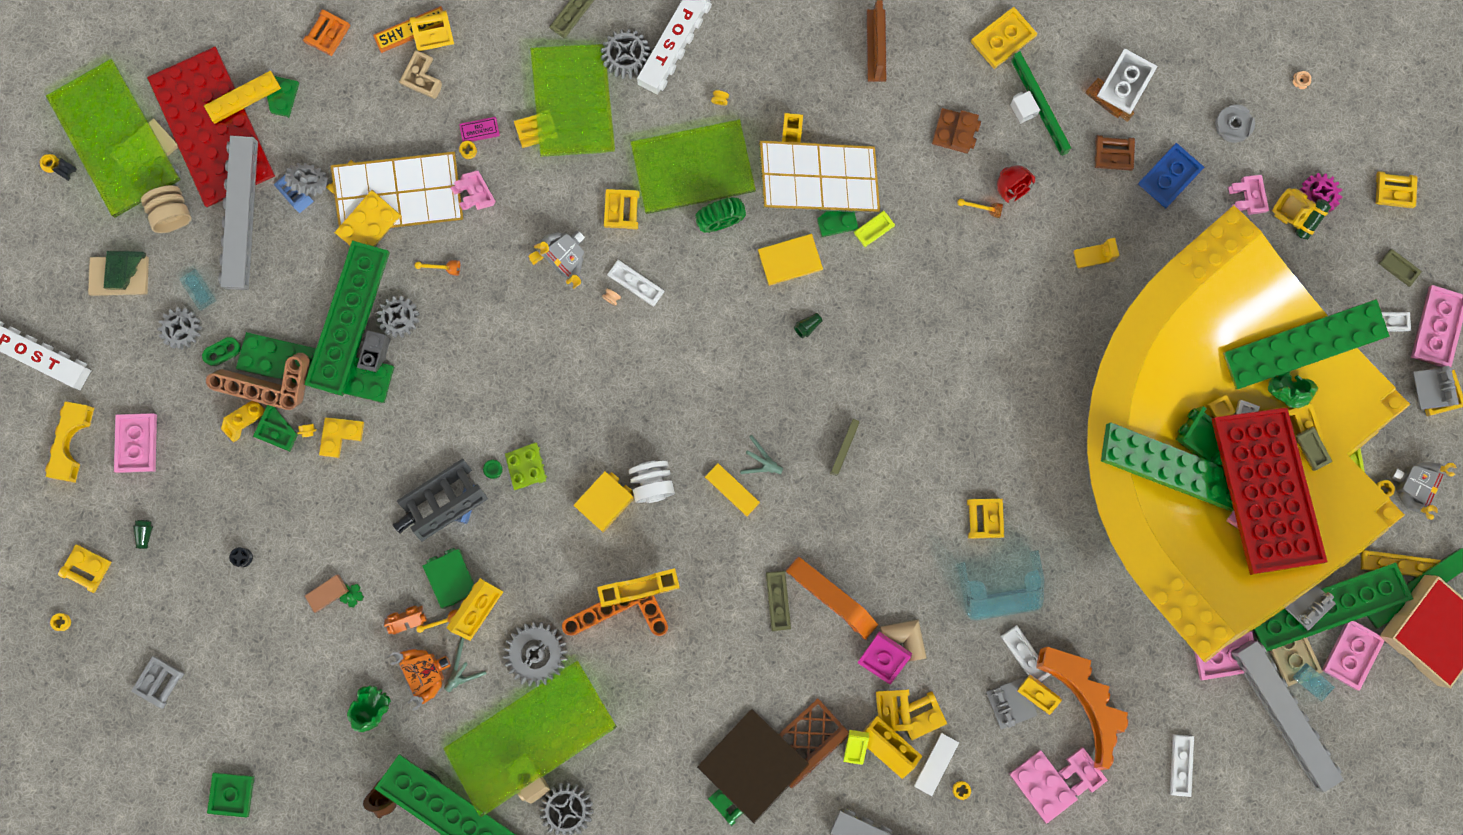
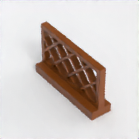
M875 0L874 9H867V82H886L885 9H883V0Z
M818 698L779 734L782 738L786 733L794 734V746L790 745L794 750L796 748L808 749L805 760L809 765L790 785V788L793 789L848 738V730ZM819 705L823 709V718H812V709L815 706ZM800 720H809L808 732L797 731V723ZM811 721H823L822 733L811 732ZM825 721L834 722L839 728L834 733H825ZM797 734L808 735V746H796ZM811 735H822V744L819 747L810 746Z

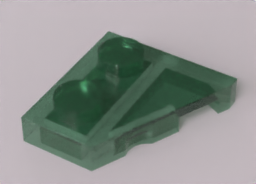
M107 251L103 288L106 290H126L131 277L138 270L136 267L141 259L146 257V253L139 251Z

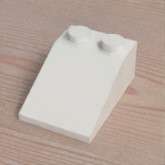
M1124 49L1097 97L1131 114L1158 66Z

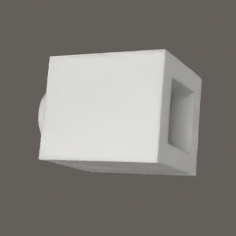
M1030 91L1016 94L1010 104L1020 124L1036 117L1040 111Z

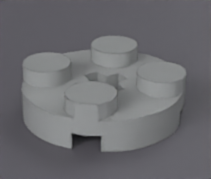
M1231 105L1223 109L1216 118L1217 134L1228 142H1242L1252 134L1255 128L1254 117L1252 118L1249 113L1250 111L1246 107ZM1237 120V124L1240 126L1235 128L1231 125V122Z

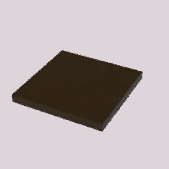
M751 709L697 768L755 824L808 767L809 763Z

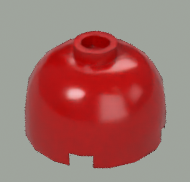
M1021 165L1006 167L1000 172L997 190L1007 203L1015 196L1014 201H1016L1031 190L1029 185L1031 182L1035 183V176L1026 167Z

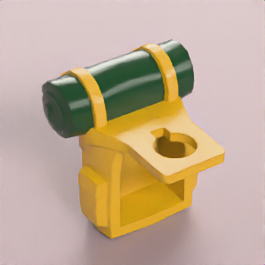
M1288 188L1278 199L1272 212L1283 223H1290L1296 227L1295 232L1297 236L1308 240L1314 234L1323 218L1327 216L1332 206L1323 199H1318L1316 202L1307 199V195L1300 190Z

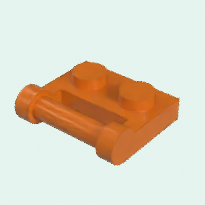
M322 9L319 13L320 17L308 36L305 35L303 42L332 57L350 28V24ZM326 20H329L319 38L315 40Z

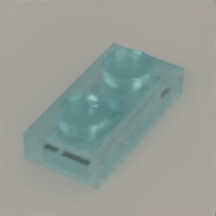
M196 269L179 279L200 311L217 301Z
M1307 663L1293 676L1298 683L1321 702L1335 688Z

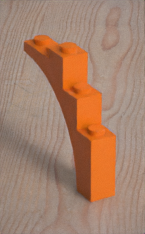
M1050 647L1040 649L1036 668L1051 674L1063 682L1080 701L1090 720L1095 741L1094 768L1099 770L1110 769L1114 761L1112 754L1113 748L1117 743L1116 734L1125 732L1128 726V712L1106 706L1110 699V686L1088 680L1092 672L1091 660Z

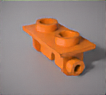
M411 606L405 610L406 612L400 614L395 612L388 615L385 619L384 627L388 626V633L394 635L407 630L405 625L407 622L410 629L424 624L427 618L425 614H422L423 606Z

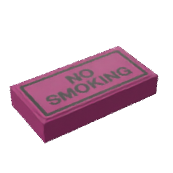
M496 117L459 124L463 142H473L500 136Z

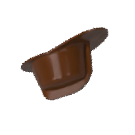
M375 785L365 797L363 806L364 809L373 812L377 818L381 819L383 816L392 813L397 804L375 790Z

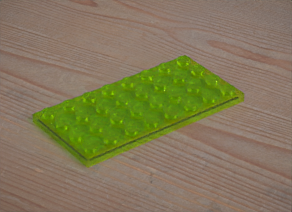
M112 59L46 95L106 207L114 218L140 204L142 196L150 190L162 186H171L181 180Z
M578 660L560 671V675H554V679H548L547 685L542 683L539 687L534 688L443 748L480 817L617 728L616 723Z

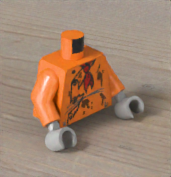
M410 649L400 653L393 652L388 655V657L392 655L396 657V662L390 664H400L414 695L408 701V704L412 701L417 703V706L412 710H417L421 704L433 699L440 690L442 680L445 679L442 670L451 666L447 656L436 660L434 654L418 649Z

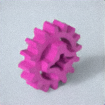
M1319 173L1314 175V177L1311 175L1302 183L1303 187L1299 189L1307 195V199L1316 202L1318 199L1330 201L1329 204L1332 207L1328 212L1334 210V207L1340 204L1338 201L1343 197L1338 195L1342 191L1341 188H1337L1339 182L1334 183L1333 176L1328 179L1326 173L1322 177Z

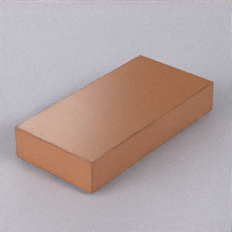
M335 575L305 595V598L313 612L316 613L347 593L348 589L340 575Z

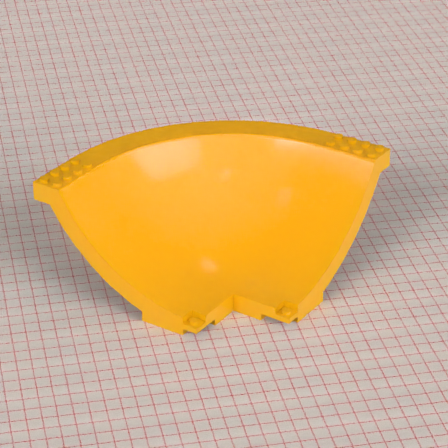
M1235 205L1171 259L1148 282L1129 306L1114 331L1101 360L1092 391L1088 417L1087 454L1091 485L1098 512L1110 542L1126 570L1144 594L1203 662L1209 661L1227 645L1264 623L1337 569L1345 566L1405 516L1376 483L1350 458L1353 453L1378 434L1379 430L1410 406V403L1396 390V387L1358 348L1290 371L1292 381H1296L1294 377L1299 375L1301 378L1314 381L1318 386L1316 395L1310 403L1313 404L1324 438L1322 443L1333 461L1313 471L1301 448H1298L1327 563L1250 575L1239 529L1226 521L1232 513L1231 511L1101 462L1106 424L1110 422L1193 454L1176 441L1179 435V428L1187 422V416L1193 408L1205 406L1207 408L1205 413L1213 419L1214 416L1207 405L1227 395L1235 410L1239 400L1260 406L1259 411L1280 408L1293 409L1283 401L1275 398L1268 391L1271 378L1241 389H1235L1223 352L1328 315L1286 266L1262 231ZM1291 415L1290 419L1294 434L1297 435L1299 433L1293 415Z

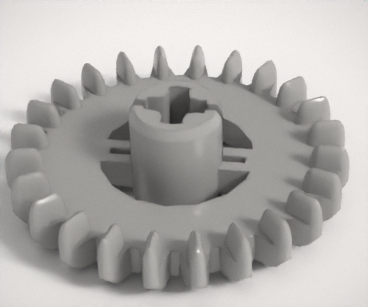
M532 622L531 628L526 623L524 624V631L517 627L518 635L511 633L514 640H506L511 646L504 648L509 654L503 656V658L510 660L505 666H512L508 672L509 674L516 672L514 680L522 677L521 684L528 680V686L530 687L535 681L536 686L539 687L541 680L547 685V678L554 681L553 674L561 675L558 668H565L561 661L568 660L563 656L568 650L562 649L566 645V642H560L563 635L555 636L557 629L550 631V624L544 629L543 622H540L538 627H536L535 622ZM531 640H541L542 642L539 645L527 648L525 654L527 660L523 662L521 655L525 644ZM548 646L550 658L547 664L538 669L530 668L533 663H539L544 659V649ZM539 649V658L531 659L533 655L531 651H536Z

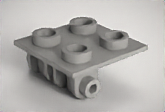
M1444 366L1439 369L1412 372L1420 410L1459 405L1451 367Z
M1316 585L1285 607V609L1307 630H1310L1336 603L1332 600L1334 596L1331 593H1325Z
M1023 678L986 692L1000 729L1015 726L1019 722L1037 716L1033 703L1017 692L1019 686L1024 682Z

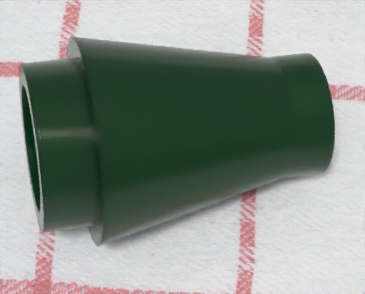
M814 313L807 318L797 321L794 326L795 332L800 338L809 337L816 327L823 322L822 317L818 313Z
M135 520V525H133L135 548H148L153 529L152 521Z

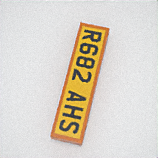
M440 6L415 18L439 14L443 9ZM410 19L373 35L381 53L414 39ZM438 21L417 27L418 31L442 27L444 24L443 21Z

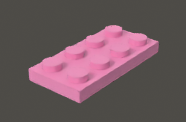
M1434 285L1429 286L1411 358L1440 367H1452L1463 323V294Z

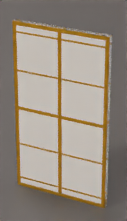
M759 141L763 208L880 212L875 147Z
M455 152L331 165L330 170L332 173L339 227L371 190L402 215L391 228L464 220L463 210L459 205L462 202L461 194H453L451 187L455 186L454 182L459 180Z

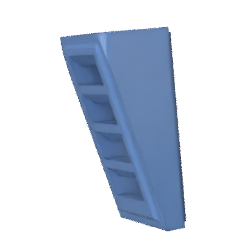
M285 175L274 184L299 213L314 202L309 195L306 196L304 193H301L292 200L291 198L298 191H291L287 194L291 187L282 188L287 183L285 182Z

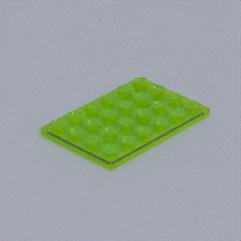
M603 44L530 48L540 157L615 152L607 67H604L603 64L606 60L603 61L601 59V56L604 55L601 49L605 48Z
M740 119L630 141L646 214L756 192Z

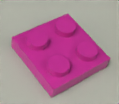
M878 632L857 663L891 685L911 658L912 653L881 632Z

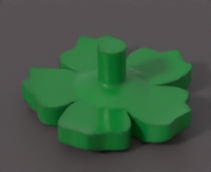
M358 584L351 585V588L346 585L348 592L339 597L340 602L348 603L349 607L354 608L358 604L357 601H363L364 596L362 592H359L361 587Z

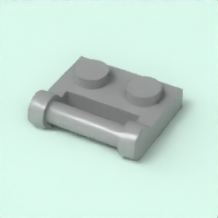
M152 656L131 691L155 706L164 709L167 704V698L178 680L182 679L185 673L158 657ZM167 673L172 674L159 698L154 696Z

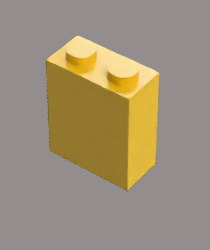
M606 471L573 505L603 533L635 499L632 496L633 491L627 485L622 487L618 483L620 479L614 473L610 472L608 474Z

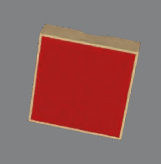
M1424 575L1411 593L1413 600L1407 601L1403 608L1394 615L1380 634V637L1399 654L1407 657L1421 673L1437 686L1451 689L1463 673V597L1439 576Z

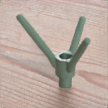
M750 435V439L765 460L747 450L746 454L763 463L761 468L741 470L740 473L775 472L780 475L783 467L778 466L776 462L772 461L753 435Z
M463 637L460 638L451 676L444 687L447 692H451L459 684L487 674L486 671L464 677L462 672L468 665L467 662H464L457 671L464 643Z

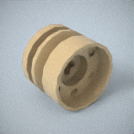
M177 186L158 187L150 190L141 198L144 211L148 214L151 229L156 233L174 231L186 226L191 221V215L188 207L184 204L181 189Z

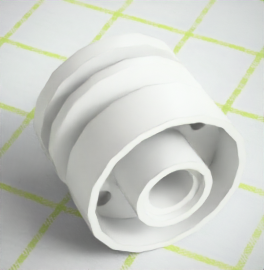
M649 461L628 470L630 476L638 475L630 479L631 483H640L641 485L633 489L636 503L658 502L675 494L672 481H663L664 477L670 475V470H663L669 467L668 461Z

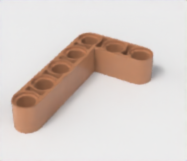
M297 353L288 358L285 363L282 385L224 369H219L209 374L206 378V384L214 391L291 410L303 401L306 387L304 384L309 369V358L304 353ZM295 359L299 361L300 367L296 365ZM292 378L297 381V385L293 383ZM234 381L238 383L239 388L235 386ZM252 386L257 389V393L253 391ZM271 391L275 393L276 398L271 395ZM289 396L294 399V403L290 401Z

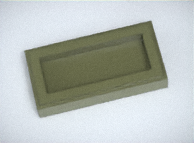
M1392 248L1389 249L1379 262V265L1408 287L1415 282L1422 272Z
M1310 427L1295 435L1296 441L1313 471L1333 462L1314 427Z

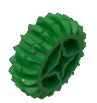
M737 197L720 199L702 207L695 215L696 223L700 231L704 233L716 232L742 221L746 216V208L742 200Z

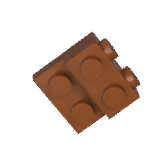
M942 108L932 144L968 154L970 149H974L977 138L973 136L975 131H979L981 121L978 120L979 115L962 110L959 113Z

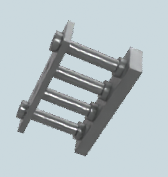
M463 458L397 500L405 512L411 511L416 521V524L411 526V529L421 542L488 500L478 484L473 486L467 474L472 469ZM460 479L467 491L456 497L450 485ZM444 489L450 502L440 508L434 495ZM427 500L433 513L423 519L417 506Z

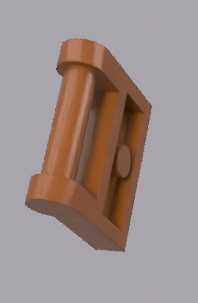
M1096 135L1095 168L1129 171L1134 169L1135 138H1105L1103 135ZM1103 145L1125 146L1127 150L1103 148Z

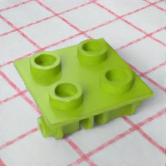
M537 442L505 453L514 490L538 482H546L547 475L544 472L543 459L540 456V447H538Z

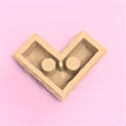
M415 50L399 83L433 99L437 98L442 87L440 80L426 74L433 58Z
M919 619L880 627L882 634L897 644L903 643L904 648L912 653L908 662L927 658Z

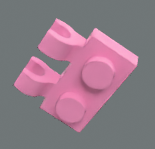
M479 171L463 174L460 178L461 180L455 181V186L451 187L453 194H459L467 190L470 195L463 198L464 202L459 203L462 210H467L474 205L479 210L493 206L496 202Z
M1262 175L1243 177L1241 183H1233L1232 186L1228 187L1229 194L1244 192L1245 201H1237L1233 204L1240 211L1247 210L1248 215L1269 211Z
M1083 747L1066 759L1069 765L1058 772L1062 779H1067L1076 772L1082 781L1070 789L1077 796L1086 789L1093 793L1108 781L1099 769L1094 768L1095 762Z

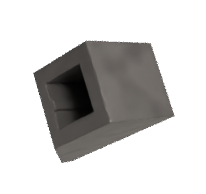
M367 331L357 368L377 372L386 358L390 339L384 334Z

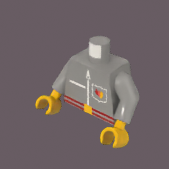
M576 231L571 237L567 233L559 232L546 234L540 243L534 245V248H540L538 250L539 255H542L561 276L570 277L566 280V284L572 282V288H576L581 284L579 276L583 263L582 256L584 255V251L579 244L585 237L579 231Z
M1432 462L1415 463L1412 466L1406 467L1405 471L1395 468L1390 478L1399 482L1396 492L1399 493L1400 499L1406 508L1420 514L1425 513L1426 518L1432 520L1434 515L1428 512L1434 511L1438 513L1437 507L1431 505L1444 477L1441 473L1445 472L1447 476L1453 477L1455 473L1448 472L1447 470L1450 467H1457L1454 463H1447L1445 466Z

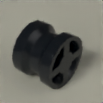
M60 158L58 160L59 164L57 167H53L52 171L69 181L71 179L70 175L76 172L77 168Z
M237 547L231 551L229 560L234 566L247 567L252 563L253 555L249 549Z

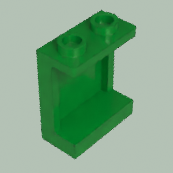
M1205 406L1193 408L1187 416V422L1179 428V435L1176 441L1196 456L1213 462L1218 466L1223 465L1212 418L1205 413L1207 408Z
M451 548L444 552V556L440 558L434 556L426 560L427 564L422 565L441 609H446L466 599L475 584L460 549Z

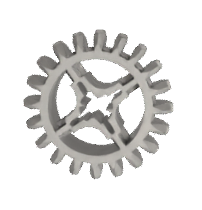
M629 28L627 33H624L622 29L620 34L614 31L613 37L608 36V42H603L604 48L601 49L603 54L601 59L604 61V67L608 68L609 73L614 72L615 77H618L621 73L622 79L625 78V74H628L630 79L632 78V73L639 76L638 70L642 71L651 55L649 54L651 49L648 46V41L644 40L642 34L638 36L636 30L632 34ZM637 47H639L641 50V55L638 60L634 55ZM614 48L618 52L615 60L611 58V53Z
M570 782L566 784V789H564L562 783H559V790L555 786L551 787L553 794L547 792L545 795L549 799L543 798L541 800L546 806L539 807L540 811H545V814L540 815V819L547 818L543 826L550 824L551 827L548 829V832L556 829L555 835H559L560 831H562V835H567V832L570 835H575L574 830L581 834L580 826L584 829L588 827L584 821H592V818L587 816V814L594 813V810L588 809V807L593 805V802H586L590 795L587 794L583 797L584 788L579 792L576 791L578 784H575L573 789H570ZM560 794H570L565 803H556L553 800ZM575 797L578 798L582 805V813L574 808ZM569 804L572 813H568L563 819L564 814L561 809ZM551 807L559 813L558 824L551 816ZM569 817L580 819L573 826H564L566 819Z

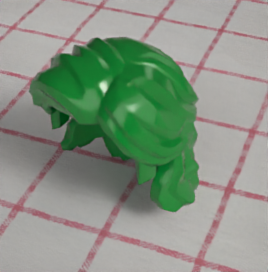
M1290 372L1281 374L1278 377H1272L1269 381L1268 391L1275 398L1292 408H1302L1308 405L1318 390V386L1314 381L1301 378L1299 375L1294 377L1296 381H1292Z
M370 685L368 687L363 686L358 690L357 701L354 700L351 703L347 712L348 721L351 722V727L354 731H369L377 727L381 722L382 716L387 713L389 703L391 702L389 696H386L387 693L384 692L382 694V689H377L376 686Z

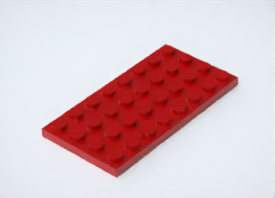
M216 46L147 77L205 207L214 205L226 198L227 190L224 188V182L227 179L228 172L226 171L225 164L226 160H229L227 142L230 141V136L254 137L258 141L255 185L275 177L245 108L214 124L204 105L236 89Z
M1288 408L1228 415L1211 419L1250 575L1327 563Z

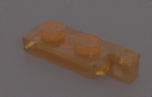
M1097 78L1086 90L1085 94L1113 116L1121 117L1128 122L1134 115L1133 111L1131 114H1128L1097 97L1105 83L1100 78Z

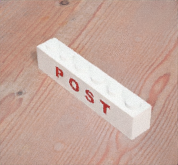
M710 0L681 1L637 78L638 85L657 95L660 90L663 91L665 89L668 75L674 73L676 61L678 59L681 60L684 56V47L692 42L693 32L695 28L699 29L701 26L703 14L709 12L712 5Z
M0 321V352L75 389L81 390L92 371L86 368V363L78 359L74 362L69 359L70 355L59 351L57 354L53 352L54 347L44 342L42 345L36 343L38 339L27 334L23 337L19 335L21 331L11 326L7 329L3 327L4 323Z

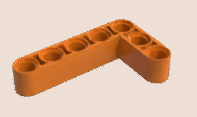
M799 556L786 570L799 584L842 617L863 639L866 640L878 626L876 621L860 604Z
M653 595L632 600L627 606H622L621 604L611 605L612 612L608 615L603 614L601 603L599 602L564 620L562 630L567 635H577L636 605H639L651 632L656 636L665 635L669 626ZM649 604L656 606V612L653 615L646 613V606ZM589 612L593 613L595 617L594 621L590 624L584 620L585 615ZM574 621L577 628L574 632L570 633L567 630V624ZM659 621L665 625V629L661 633H657L654 630L655 623Z

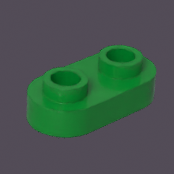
M232 337L224 338L207 347L202 353V359L210 366H218L237 356L241 350V345ZM230 345H234V349L232 351L228 350V347ZM213 354L217 355V358L215 360L211 359V356Z

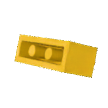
M878 716L862 731L869 733L867 748L901 779L908 775L922 758L918 751Z

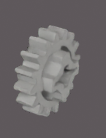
M297 163L296 167L290 165V169L287 168L285 174L286 186L291 187V191L297 190L299 195L304 193L306 196L309 193L316 196V192L322 194V190L326 189L328 178L325 177V172H321V168L315 169L313 164L310 166L307 163H304V165Z
M393 296V301L391 302L386 299V306L380 305L383 310L377 311V314L381 316L377 321L383 323L380 325V328L385 330L387 335L392 332L394 338L398 334L403 338L405 332L409 335L411 334V328L416 330L414 323H419V319L415 316L420 314L418 311H414L417 306L415 304L411 305L412 301L410 299L405 301V298L401 296L397 300ZM409 311H410V320H409L408 317H407V314H408ZM387 314L389 315L388 323L386 320ZM395 315H401L402 317L398 319L395 318Z
M177 307L176 312L170 309V315L163 314L165 320H159V323L162 324V327L157 328L158 331L162 332L159 337L165 339L163 341L164 344H170V347L174 349L178 347L182 350L184 345L188 348L191 347V341L197 342L195 336H201L197 332V330L202 329L200 325H197L200 319L195 318L196 314L186 308L182 311V309Z

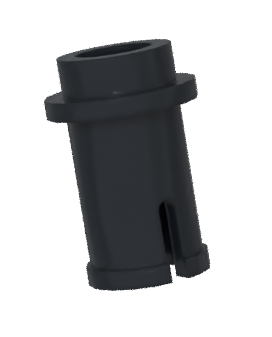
M411 511L405 512V516L392 524L399 534L413 523L416 524Z

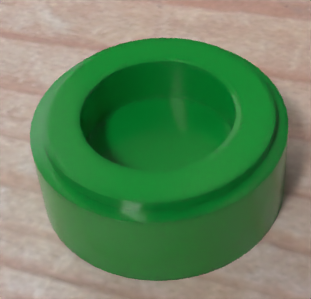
M488 460L483 466V473L489 479H497L503 472V467L497 460Z

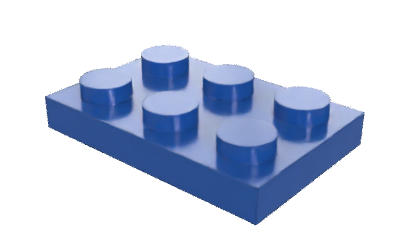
M1175 143L1143 177L1138 185L1166 209L1205 167L1179 144Z

